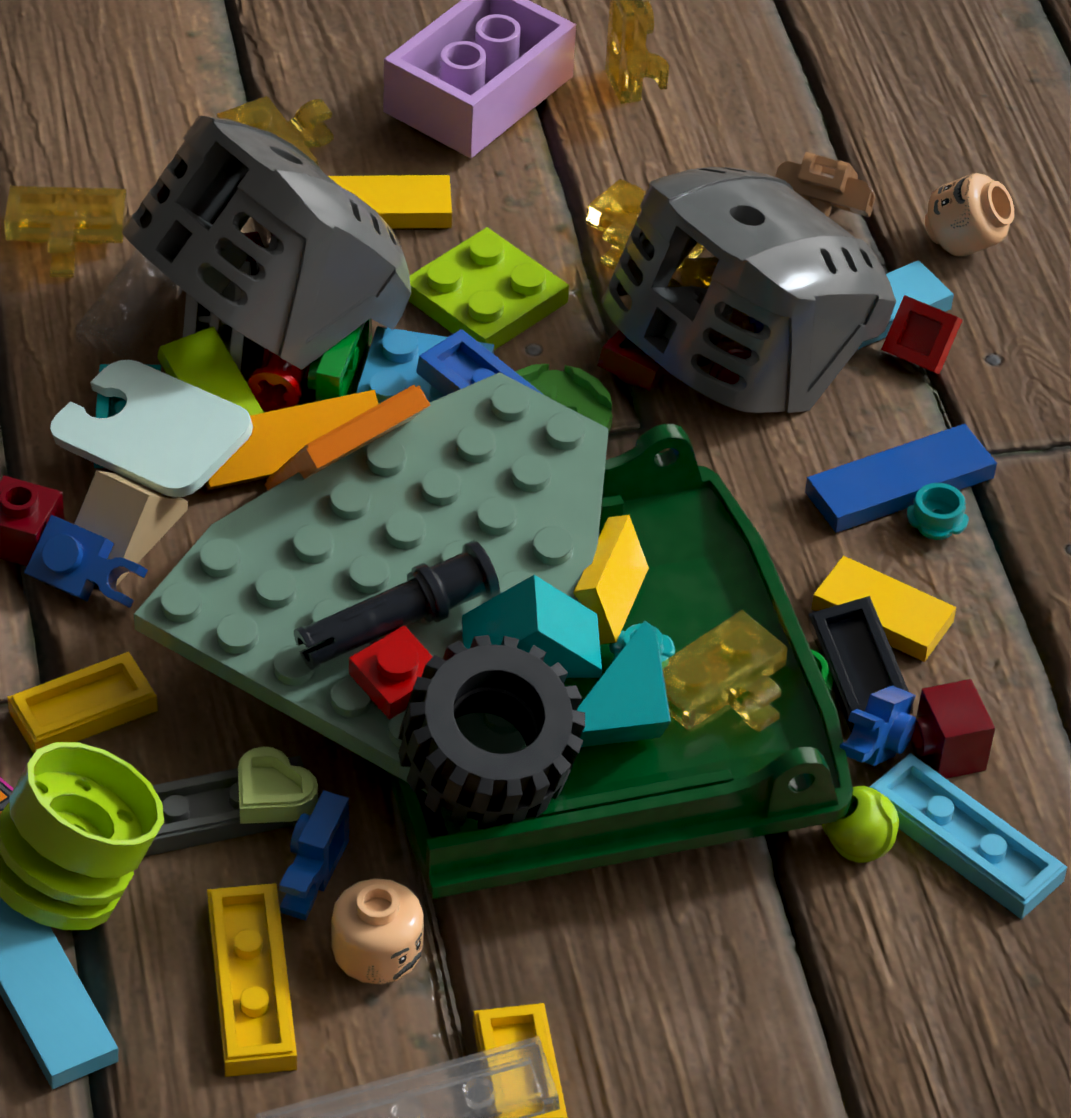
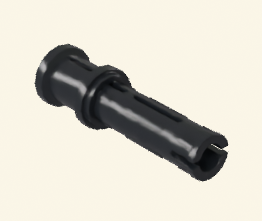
M473 540L462 546V553L431 567L425 563L413 567L411 572L407 574L406 582L308 626H301L295 629V642L298 646L304 644L307 649L299 652L306 665L311 670L320 667V664L387 635L404 625L407 626L422 618L429 623L432 621L438 623L448 618L450 609L476 597L482 596L487 600L499 595V580L485 549L479 542Z

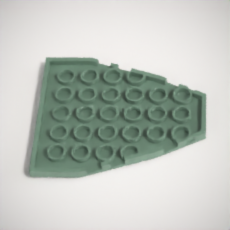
M500 372L430 402V406L404 425L306 479L300 473L295 474L213 523L134 613L135 630L406 781L410 767H401L398 754L402 740L398 739L405 711L389 720L349 674V657L387 635L320 664V667L311 670L299 652L307 649L304 644L300 646L296 644L294 630L301 626H308L406 582L407 574L411 572L413 567L421 563L431 567L462 553V546L473 540L479 542L485 549L495 568L500 586L499 594L530 576L536 575L581 603L574 596L573 591L584 569L592 564L597 550L609 429ZM479 596L450 609L448 618L438 623L434 621L429 623L422 618L406 627L432 656L437 655L443 659L447 646L457 641L462 642V615L488 600ZM475 712L455 719L463 736L470 743L484 751L496 754H509L526 748L525 741L520 732L512 723L500 716Z

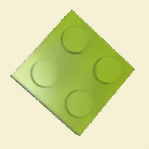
M486 227L411 274V295L408 301L454 334L463 329L478 342L494 344V350H496L568 303L569 284Z

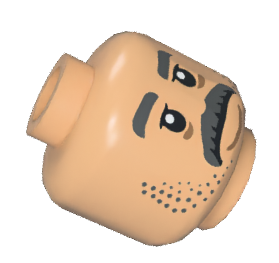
M972 173L944 184L932 192L928 202V212L925 215L926 231L933 242L940 244L950 254L954 256L970 255L997 245L1006 238L1010 223L1014 219L1013 201L1008 190L999 181H994L985 174Z
M374 878L364 880L345 889L334 904L331 919L332 950L338 966L348 976L363 983L384 984L397 981L409 974L420 960L423 946L424 914L419 899L408 887L386 879Z

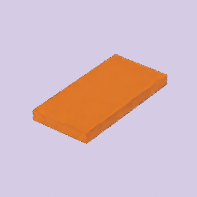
M415 385L408 387L306 444L268 477L264 485L267 490H270L297 473H300L304 479L312 476L411 421L430 406L428 399L419 385L417 387Z

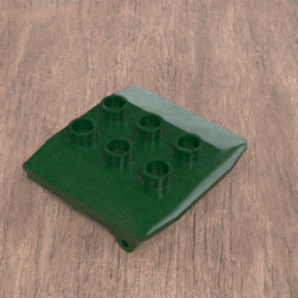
M675 424L655 426L637 439L634 448L617 457L606 460L599 526L600 535L608 517L630 515L649 567L622 631H626L632 625L642 624L644 621H647L656 627L662 635L669 636L673 641L675 655L672 659L668 660L669 666L664 674L671 718L670 724L661 738L580 747L563 789L556 800L551 798L546 811L536 818L527 812L524 821L505 824L503 819H499L494 827L478 829V820L476 821L472 818H466L463 826L450 822L449 819L452 811L443 806L434 813L424 804L427 796L426 792L422 790L413 792L408 782L387 771L406 834L432 899L832 823L847 814L852 800L853 787L846 752L839 747L844 742L837 709L763 538L720 476L711 469L697 464L693 446L687 433L681 426ZM670 448L665 452L658 453L663 449ZM609 644L600 645L601 677L613 662L614 654L610 652ZM566 678L564 686H577L582 698L581 704L600 678Z

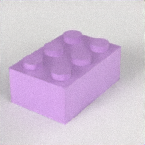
M461 0L384 59L383 112L459 153L472 158L573 77L576 24L529 0Z

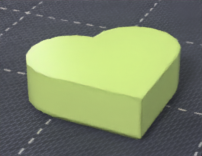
M273 747L253 748L246 752L239 760L240 824L298 821L303 813L312 814L318 802V783L316 777L309 770L300 766H291L288 757L282 751Z

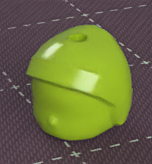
M867 786L853 787L852 800L847 814L836 822L822 824V827L835 849L843 857L858 863L872 862L883 857L894 845L899 828V816L892 802L884 794Z

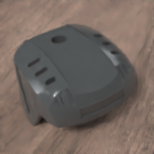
M202 115L197 117L183 137L185 141L176 152L173 160L164 169L154 187L150 189L141 202L138 210L121 230L126 239L144 257L193 299L244 336L301 370L370 318L394 330L403 316L411 295L410 275L402 247L391 227L373 208L355 194L339 186L311 158L293 144L273 133L229 119ZM250 217L270 231L277 239L278 244L274 250L263 248L240 231ZM249 255L259 264L260 270L256 275L250 276L239 270ZM231 281L241 290V298L237 301H231L222 296V293Z
M731 167L689 169L650 182L640 204V214L601 300L605 311L620 331L670 374L696 391L725 406L754 413L810 411L858 350L862 342L876 338L885 332L896 303L886 273L866 242L855 238L796 193L785 180L768 174ZM697 243L719 259L711 276L712 281L708 289L695 286L667 287L673 273ZM629 295L631 297L632 306L630 310L626 308L620 299L621 296ZM733 308L761 322L763 330L754 333L730 322L729 319ZM722 334L751 350L750 357L743 359L717 347ZM710 360L738 374L739 381L735 384L726 383L709 375L699 367L708 365Z

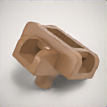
M806 152L802 164L785 161L779 165L775 177L789 183L796 193L809 201L826 216L829 217L833 207L870 217L875 202V194L868 183L858 179V174L850 163ZM824 174L834 176V178L826 177Z

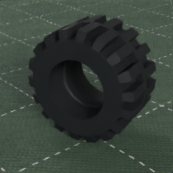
M489 635L474 636L469 649L461 641H457L446 647L443 659L434 655L425 665L422 676L417 677L400 726L398 739L402 740L398 752L401 767H410L406 781L413 792L422 789L428 792L424 804L436 813L442 806L452 811L449 821L460 826L464 825L466 818L478 820V829L494 827L499 819H503L505 824L524 821L527 812L534 818L538 817L547 810L551 798L556 800L563 789L583 742L580 737L585 728V712L577 711L582 699L577 686H564L568 672L559 662L551 667L545 664L543 660L546 652L535 645L532 646L529 653L518 649L519 639L504 636L501 645H491ZM475 712L500 716L512 723L520 732L525 741L526 748L509 754H496L484 751L470 743L463 736L455 719Z

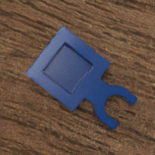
M51 515L24 573L84 601H88L96 584L105 596L131 608L134 600L117 591V579L126 572H132L137 576L145 578L148 570L140 564L122 557L108 559L114 546L113 542Z
M893 685L870 694L865 712L859 709L851 711L848 721L853 722L854 727L848 740L845 743H841L839 747L845 750L847 757L873 766L896 756V753H903L912 738L916 725V718L910 715L916 695Z
M323 790L312 814L303 813L299 817L290 844L291 853L297 854L293 864L286 870L279 884V891L286 893L280 905V913L306 921L316 900L318 890H325L349 842L348 797Z

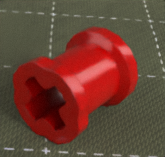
M264 348V363L261 368L256 369L251 374L247 383L262 410L267 412L297 406L301 397L300 384L303 379L308 377L311 363L301 370Z

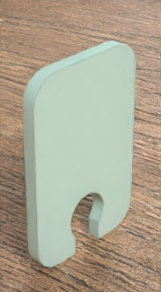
M120 360L111 363L90 382L93 391L106 397L116 396L126 400V406L122 411L109 418H95L87 414L84 407L70 401L54 417L50 427L55 443L61 448L170 497H184L200 489L249 439L253 430L251 417L243 407L134 360Z

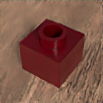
M8 476L2 477L0 481V559L24 566L28 565L50 516L53 515L65 520L62 491Z
M972 679L922 688L915 717L916 725L911 738L916 754L919 757L925 756L930 767L946 779L986 771L995 726Z

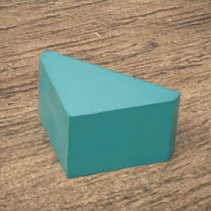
M536 575L530 576L462 615V644L467 649L470 648L474 636L489 635L491 645H501L503 637L507 636L519 639L517 648L528 653L533 645L545 651L546 655L543 662L549 667L559 662L568 672L566 678H601L602 664L597 613Z
M647 621L642 623L579 705L577 711L585 712V728L580 737L583 740L581 747L661 738L670 724L671 718L656 628Z

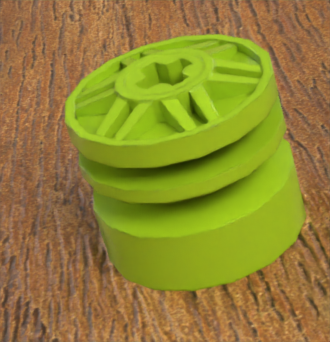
M54 742L37 749L9 797L10 802L0 814V898L13 910L36 923L64 931L90 930L106 922L132 879L134 870L140 865L164 823L163 805L152 784L131 764L97 747L80 742Z

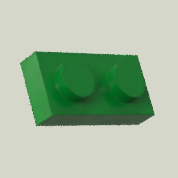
M371 318L311 363L307 387L308 390L316 391V402L350 395L372 341Z

